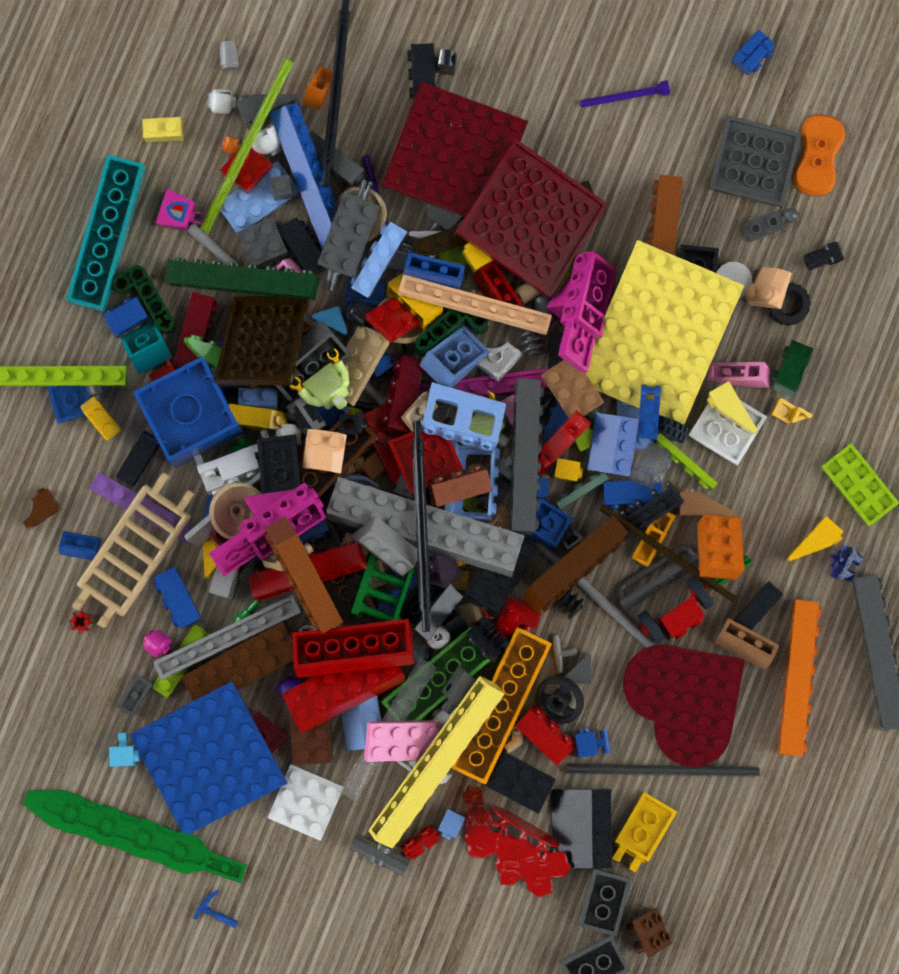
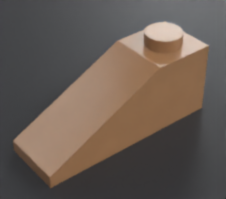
M684 488V492L679 493L684 503L678 506V516L703 517L705 514L738 517L737 512L700 492H695V489Z

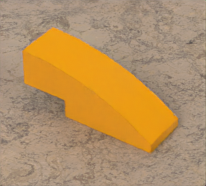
M669 512L648 525L645 533L659 543H662L676 514ZM640 540L631 558L648 567L657 550L643 540Z

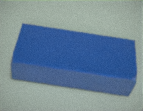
M63 531L59 545V554L93 560L99 551L101 538Z

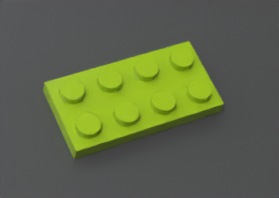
M852 443L821 466L822 470L868 527L899 504L894 495Z

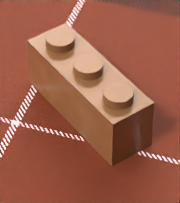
M729 618L724 623L714 644L765 671L779 648L778 644Z

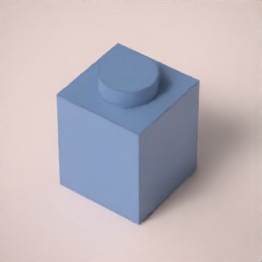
M447 809L438 828V831L441 832L440 836L449 840L451 837L456 838L465 816Z

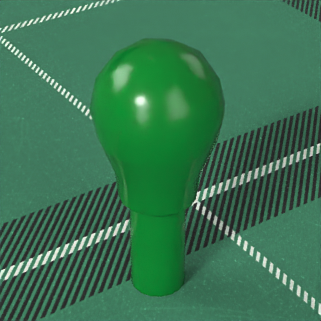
M254 599L248 608L235 615L233 623L254 614V611L261 602Z

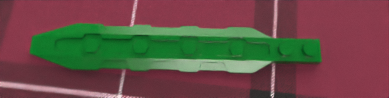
M28 790L23 803L24 806L52 828L92 839L95 843L129 852L132 856L141 859H149L183 874L207 871L241 883L248 865L211 852L197 836L158 825L157 822L123 813L120 809L108 805L103 806L66 790Z

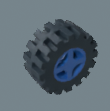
M659 415L658 434L661 433L670 440L684 443L689 428L680 422Z

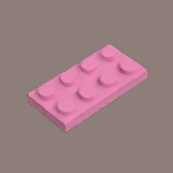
M439 720L367 722L364 760L367 762L419 760L441 730L442 722Z

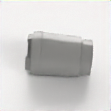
M221 42L219 48L221 69L223 71L237 70L239 63L235 42Z

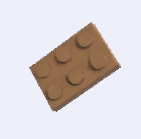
M565 360L541 375L568 418L576 410L585 416L605 403L586 373H581Z

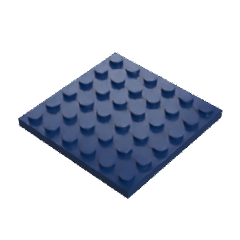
M233 681L129 734L182 833L190 834L287 784L283 772Z

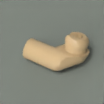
M513 726L511 730V741L504 745L508 753H511L523 744L524 734L516 726Z

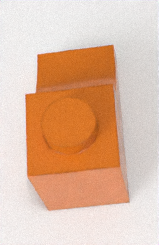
M322 66L318 68L307 86L303 104L319 111L321 110L331 89L332 70Z

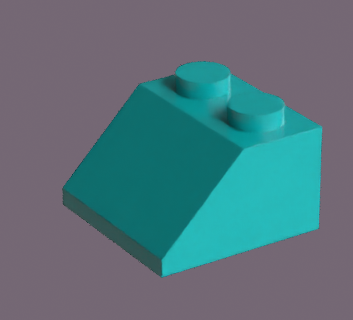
M155 321L121 337L126 352L138 374L146 372L173 357Z

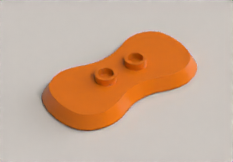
M815 114L808 117L802 125L803 150L799 161L793 169L792 181L796 189L804 194L824 196L832 191L836 183L835 157L844 142L845 128L842 122L833 116Z

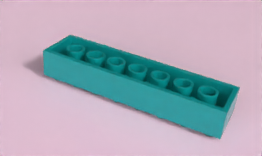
M107 154L66 301L69 304L106 314L113 290L112 281L117 276L147 170L144 164Z

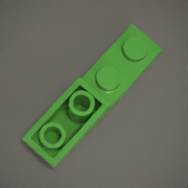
M191 335V338H184L185 344L198 358L203 356L209 366L217 369L222 348L220 343L214 341L205 343L202 342L201 337Z

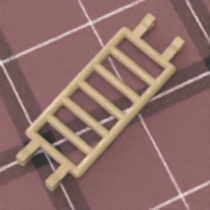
M162 472L153 488L148 485H144L77 583L78 587L83 591L71 607L77 611L81 610L90 595L103 603L108 609L97 623L102 628L107 627L115 612L120 616L126 614L191 518V515L185 510L196 494L187 490L178 506L161 495V490L171 478L166 473ZM146 494L181 517L176 527L141 504ZM136 510L171 533L165 543L130 520ZM125 526L160 549L154 559L119 536ZM114 542L149 565L143 575L108 552ZM103 558L138 581L132 591L98 568ZM92 574L127 597L121 607L87 584Z

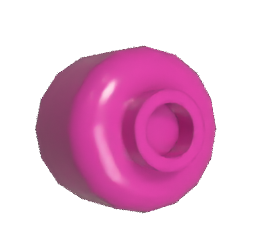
M161 630L150 631L143 640L144 649L156 659L169 655L172 651L171 638Z

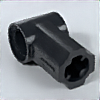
M838 241L827 244L822 249L803 256L808 271L827 264L833 265L844 260Z

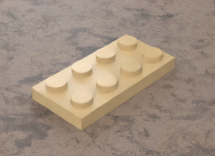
M365 326L357 327L346 346L350 355L342 361L349 372V386L346 388L349 394L344 399L352 406L356 404L390 343L379 332Z

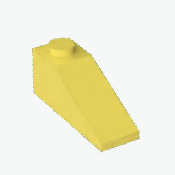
M729 381L707 394L708 398L706 400L712 409L715 408L718 413L753 435L758 432Z

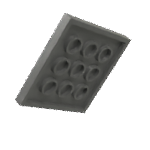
M728 115L709 189L783 208L801 134Z

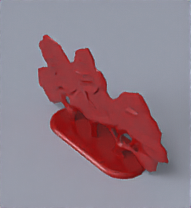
M492 806L493 812L502 818V821H493L490 812L486 809L478 810L474 816L465 817L464 825L467 829L463 835L467 843L469 856L485 858L492 854L497 855L498 860L495 865L497 871L501 873V885H515L520 878H524L527 889L541 898L553 892L551 877H565L571 868V865L567 863L568 858L564 852L552 853L547 850L546 844L551 847L560 846V843L554 837L502 807ZM487 822H492V825H487ZM509 823L523 831L520 837L514 838L508 834L506 827ZM494 826L498 828L502 826V828L497 832L493 833L490 831V829ZM527 834L538 839L541 843L535 847L532 846L526 838ZM543 850L544 856L541 857L540 853Z

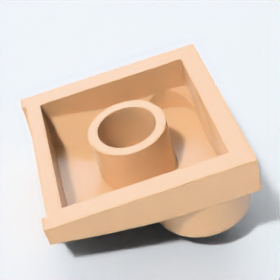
M762 267L754 283L745 290L747 304L781 309L792 273L778 268Z
M308 429L302 468L341 474L347 435L331 431Z

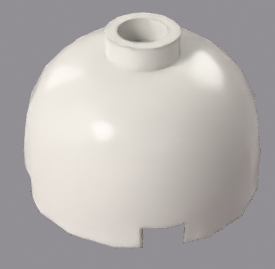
M273 123L267 126V128L261 129L254 141L252 148L259 154L265 155L270 153L273 156L282 151L280 148L282 145Z

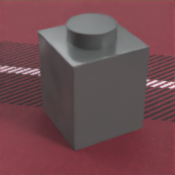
M289 175L270 178L274 201L293 198Z

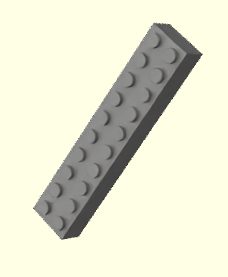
M338 477L326 512L327 520L360 529L377 516L417 548L415 501ZM426 505L428 551L512 577L525 535Z

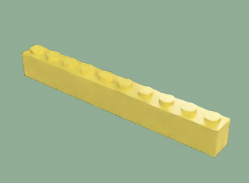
M482 676L478 677L368 831L375 841L393 849L429 797L433 795L437 786L445 778L450 768L456 763L458 757L467 748L471 739L490 716L492 710L501 701L504 692L497 684Z

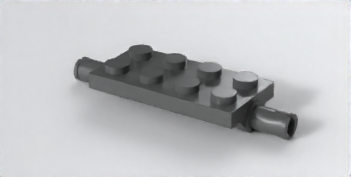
M362 179L357 195L343 192L317 265L325 267L326 271H328L322 285L324 289L334 291L338 276H341V274L351 278L355 276L380 208L379 205L367 200L373 186L371 182L368 183Z

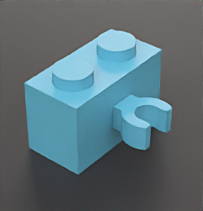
M118 733L119 746L109 747L110 767L138 765V761H141V756L135 746H128V733Z

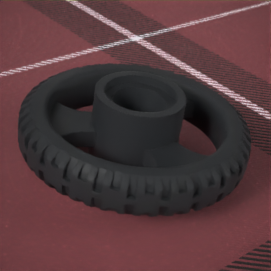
M551 676L542 681L538 686L535 700L537 707L544 710L546 717L550 721H555L557 724H567L577 719L584 708V697L579 686L574 681L572 682L571 679L563 676ZM559 684L560 687L551 695L544 693L547 686ZM570 691H572L576 698V709H572L568 705L572 700ZM553 712H563V716L556 715Z

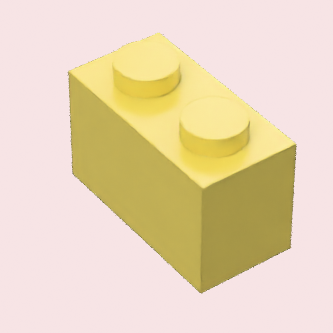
M181 117L142 119L143 138L146 143L184 141Z

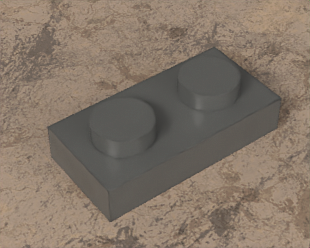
M136 674L116 707L134 717L152 688L153 683Z

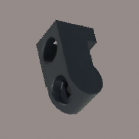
M440 50L435 73L454 76L457 53L451 50Z

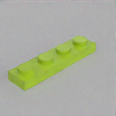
M661 433L658 434L657 440L654 439L656 442L655 446L660 451L669 453V458L678 465L680 463L685 467L684 472L690 477L695 476L702 488L712 490L718 484Z
M195 624L178 650L210 635V633ZM189 667L163 680L159 676L152 688L166 698H169Z

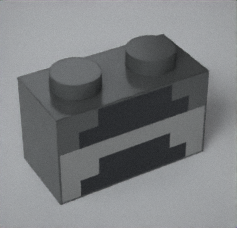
M301 397L286 406L289 410L286 414L293 423L295 421L300 426L298 429L301 430L303 439L307 436L308 429L325 431L329 428L315 406L308 405Z

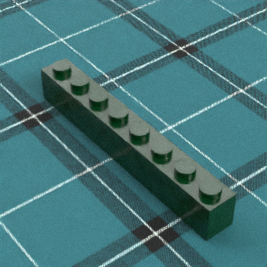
M184 258L168 260L165 283L170 286L316 300L319 278L309 270H302V273L295 272L294 269L289 268L277 271V268L266 266L265 269H258L256 265L240 267V264L229 263V266H226L217 261H211V264H206L204 261L193 259V262H186Z

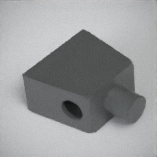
M460 665L442 690L448 700L441 708L449 715L458 707L476 682Z

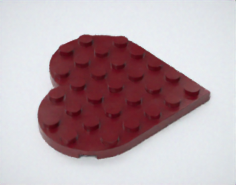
M666 644L648 646L635 654L629 661L623 676L624 694L629 705L636 713L648 720L655 721L654 733L657 744L670 760L686 767L704 766L717 760L729 745L745 659Z

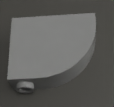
M243 565L225 577L219 568L216 567L209 593L233 600Z

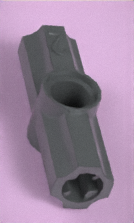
M358 834L351 847L353 851L369 858L368 860L381 867L385 866L402 876L410 862L407 858L393 852L391 848L379 842L375 843Z

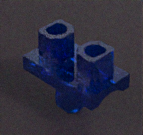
M845 546L844 550L839 549L836 555L830 554L829 558L833 560L831 567L834 568L831 577L850 582L853 580L855 572L849 570L851 564L859 566L863 560V556L858 553V549Z

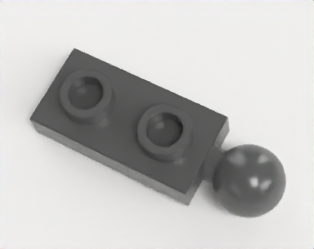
M794 208L786 209L783 215L777 210L743 224L749 242L785 229L784 222L794 223L799 215Z

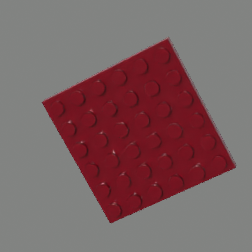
M421 81L381 186L465 217L511 142L515 138L521 142L528 121Z
M515 138L455 234L550 298L608 203Z

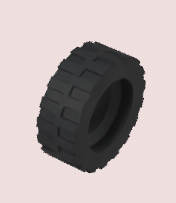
M792 282L788 284L785 295H792L798 300L797 310L793 313H785L782 309L768 308L773 320L786 326L796 325L801 322L809 313L811 306L810 295H808L807 290L802 288L800 284L797 285Z

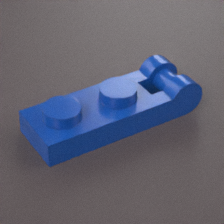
M647 384L641 385L638 438L657 440L661 385H655V387H648ZM647 394H653L654 400H647Z

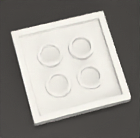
M741 401L759 431L767 416ZM707 404L688 437L738 466L758 432L753 435Z
M290 764L285 776L287 784L280 787L268 818L321 841L344 787Z

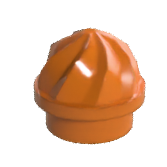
M225 136L224 141H222L223 150L229 155L236 153L241 146L239 144L240 139Z

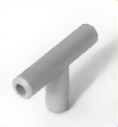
M553 635L552 644L556 670L560 674L565 672L562 657L576 656L577 648L561 650L559 635Z

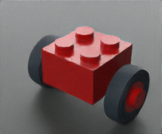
M695 576L686 582L690 589V598L664 616L655 619L646 610L637 616L644 634L650 636L656 644L665 638L661 627L670 639L675 637L677 640L688 633L686 629L690 626L693 629L703 623L702 618L705 617V614L696 602L705 610L713 606V600L709 595L711 593L710 590Z

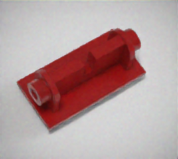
M433 824L422 828L413 838H408L401 845V848L409 860L412 858L416 859L425 852L422 845L425 844L430 849L439 842L441 836Z

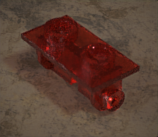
M468 785L462 795L463 803L467 806L465 812L466 821L469 822L470 828L475 823L478 826L485 825L487 820L485 808L477 807V805L484 804L482 790L479 787H473L471 790L470 785Z

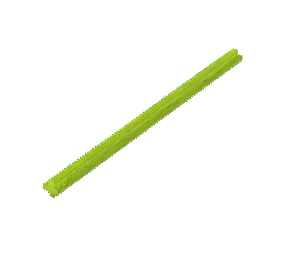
M287 58L284 59L281 70H278L280 72H277L279 74H276L275 81L273 80L274 83H272L273 85L269 89L270 92L266 93L268 96L264 98L266 100H263L265 102H262L263 104L260 106L261 109L258 111L257 117H254L256 118L253 119L255 122L252 121L253 123L251 124L253 126H251V130H248L250 132H247L249 134H246L247 136H245V141L243 140L244 143H242L241 149H238L240 151H237L239 153L235 155L237 158H235V162H232L234 164H231L233 166H230L232 168H229L230 170L227 172L228 175L225 177L223 185H220L222 187H219L221 189H218L219 191L216 193L218 196H216V200H213L215 201L212 202L214 204H211L213 206H210L211 208L208 210V215L206 214L207 217H205L203 225H200L202 227H199L207 233L210 232L209 230H211L210 228H212L226 196L229 194L228 192H230L229 190H231L230 188H232L231 186H233L244 160L247 158L246 156H248L247 154H249L248 152H250L249 150H251L261 126L264 124L263 122H265L264 120H266L265 118H267L273 103H275L274 101H276L275 99H277L276 96L278 97L280 88H282L287 75H289L288 73H290L289 71H291L290 69L293 67L292 64L294 63Z

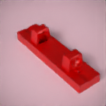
M577 410L541 446V453L538 454L541 469L540 473H537L538 475H542L590 426L591 422ZM544 452H546L551 457V459L544 454Z

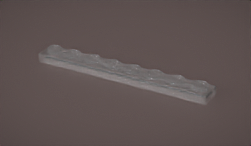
M420 658L382 721H405L437 667ZM365 749L339 792L355 802L380 762L365 761Z

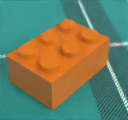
M704 514L697 523L700 577L737 580L744 572L741 518Z

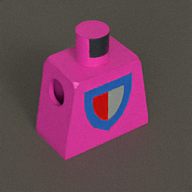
M166 189L156 224L158 227L188 230L191 222L201 225L204 214L195 212L196 204L192 200Z

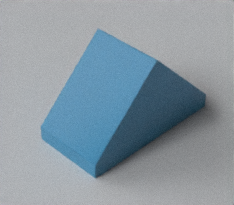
M339 306L312 315L313 321L317 323L323 321L330 330L347 337L348 332Z

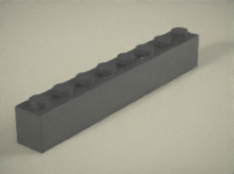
M518 378L514 385L509 531L532 535L535 530H538L539 519L536 518V511L539 510V499H536L537 492L540 490V480H537V473H540L541 462L538 461V454L541 453V442L538 441L539 435L542 433V424L539 423V416H542L543 405H540V397H543V386H540L541 380Z
M877 574L854 578L851 580L881 731L898 729L899 673H896L895 665L898 663L896 654L892 653L891 646H894L892 635H889L888 627H890L889 617L885 616L884 612L886 600L885 597L881 596L880 590L883 589L882 580L878 578Z

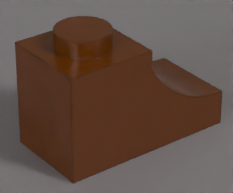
M41 488L31 498L33 509L30 516L23 522L29 530L62 510L60 504L48 488L45 490Z

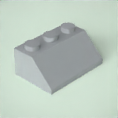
M377 516L351 537L395 573L403 576L416 565L417 548Z

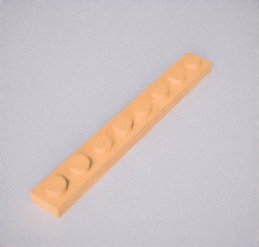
M403 275L398 294L544 335H547L552 318L550 314Z

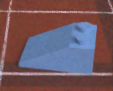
M462 326L427 352L420 366L438 384L452 388L487 357L490 351L465 326Z

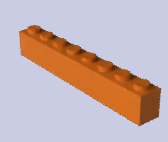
M793 601L777 754L803 757V753L807 751V742L804 740L805 734L809 732V722L806 721L807 714L810 715L811 703H809V695L813 694L811 676L815 675L816 668L815 664H813V657L817 656L818 646L815 645V637H819L820 627L817 626V618H821L822 612L819 602Z

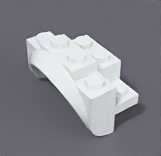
M267 430L260 432L262 438H270ZM257 444L205 464L201 454L194 456L198 472L202 477L209 496L212 494L214 496L222 487L228 484L247 483L260 471L256 458L258 457Z

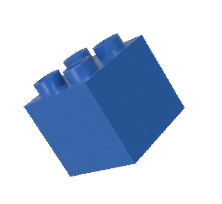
M203 356L133 392L168 462L175 468L193 460L194 456L202 455L244 433L237 423L221 387L214 383L215 376Z

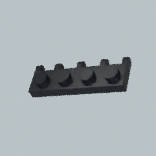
M668 480L665 482L667 490L660 494L655 489L652 490L651 494L654 498L645 504L638 499L635 501L638 506L637 509L629 514L625 509H622L620 514L627 521L642 530L683 504L684 500ZM628 531L629 533L624 538L628 539L634 534Z

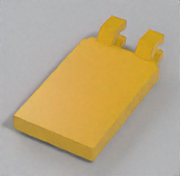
M643 792L614 841V846L617 849L612 856V860L618 863L626 852L634 857L628 869L636 873L641 863L649 862L677 811Z

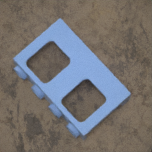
M432 382L428 391L429 396L421 424V431L428 435H437L446 440H454L464 445H472L485 451L494 452L499 440L506 403ZM436 401L458 407L454 425H447L432 419ZM473 412L495 418L491 436L475 433L469 429Z
M451 441L464 470L468 455L491 456L489 479L492 491L489 492L488 512L486 513L464 512L463 500L446 504L445 511L477 521H493V515L497 513V503H494V496L498 495V485H495V478H499V466H496V460H500V448L496 446L494 452L485 451L479 447L458 445L457 441Z

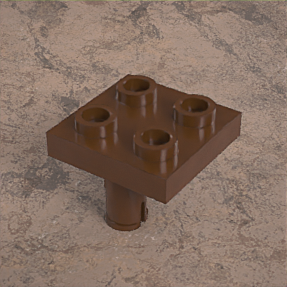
M657 907L647 911L634 919L632 923L626 925V930L632 929L628 932L630 936L638 934L640 941L634 942V949L640 947L635 950L638 954L645 952L647 957H651L672 944L670 935L666 931L662 916L658 912Z

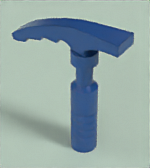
M219 890L211 893L200 904L193 917L197 920L200 913L205 911L204 914H210L216 920L233 928L238 923V921L207 907V903L219 893Z

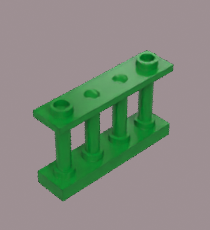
M369 552L366 558L367 569L361 572L347 616L355 618L358 614L363 613L382 621L401 620L399 613L412 574L417 572L418 563L405 574L404 579H400L377 570L375 564L379 559ZM375 577L401 587L398 597L371 588V585H368L370 578L373 579ZM369 595L394 604L392 615L365 606V603H362L364 596Z

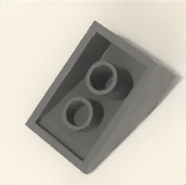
M267 94L245 95L238 99L239 102L236 105L248 130H251L250 128L253 126L251 123H253L252 121L255 122L253 119H256L254 117H257L256 115H258L257 113L261 109L262 102H265L263 100H266L264 98H267ZM279 94L278 97L276 96L277 99H275L276 101H274L275 103H273L269 113L293 103H297L299 106L296 94ZM268 114L263 123L265 124L272 120L270 114Z

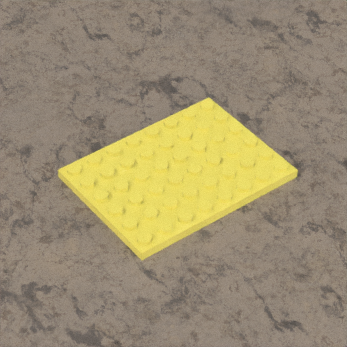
M637 240L604 317L605 324L602 337L595 338L588 372H585L597 391L639 409L641 385L647 384L648 387L661 385L659 415L685 424L744 285ZM647 394V400H654V395Z

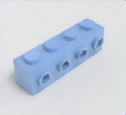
M392 222L389 225L385 224L380 232L382 237L379 242L375 240L370 248L372 254L369 258H364L360 265L363 269L359 275L356 273L350 282L353 284L351 287L353 290L368 299L407 235V231Z

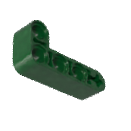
M133 266L114 277L112 285L119 294L125 295L137 289L162 333L171 334L175 331L176 323L142 266ZM137 271H142L143 277L139 280L134 279V274ZM125 280L127 282L126 287L119 289L117 287L118 282ZM145 288H152L153 292L151 295H143ZM155 304L162 305L160 312H153L152 309ZM161 317H165L166 321L169 323V328H166L164 326Z
M450 309L417 337L415 341L416 353L424 358L427 352L462 326L467 325L476 334H484L488 330V319ZM456 320L457 323L450 324L448 323V321ZM477 321H483V322H484L483 325H477V324H475V323H476ZM442 332L443 335L435 336L434 333Z

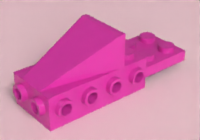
M594 251L576 255L572 273L547 305V309L561 319L560 322L565 325L558 356L581 373L588 372L595 338L602 337L605 324L604 317L608 310L617 271L616 268Z
M303 483L293 490L244 498L254 516L246 519L239 525L242 532L232 536L230 540L217 546L209 553L222 575L225 577L255 556L263 560L272 554L273 550L265 538L268 535L265 527L286 516L298 536L325 519L326 516L322 510L324 505L313 487L309 489Z

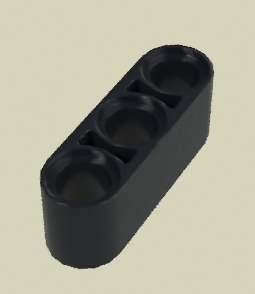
M146 430L141 434L119 469L116 478L131 487L135 486L160 446L154 435Z
M768 581L733 621L753 630L784 593Z

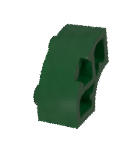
M794 340L791 341L789 346L785 345L781 355L784 357L779 371L775 370L771 379L774 382L773 390L794 398L813 348Z

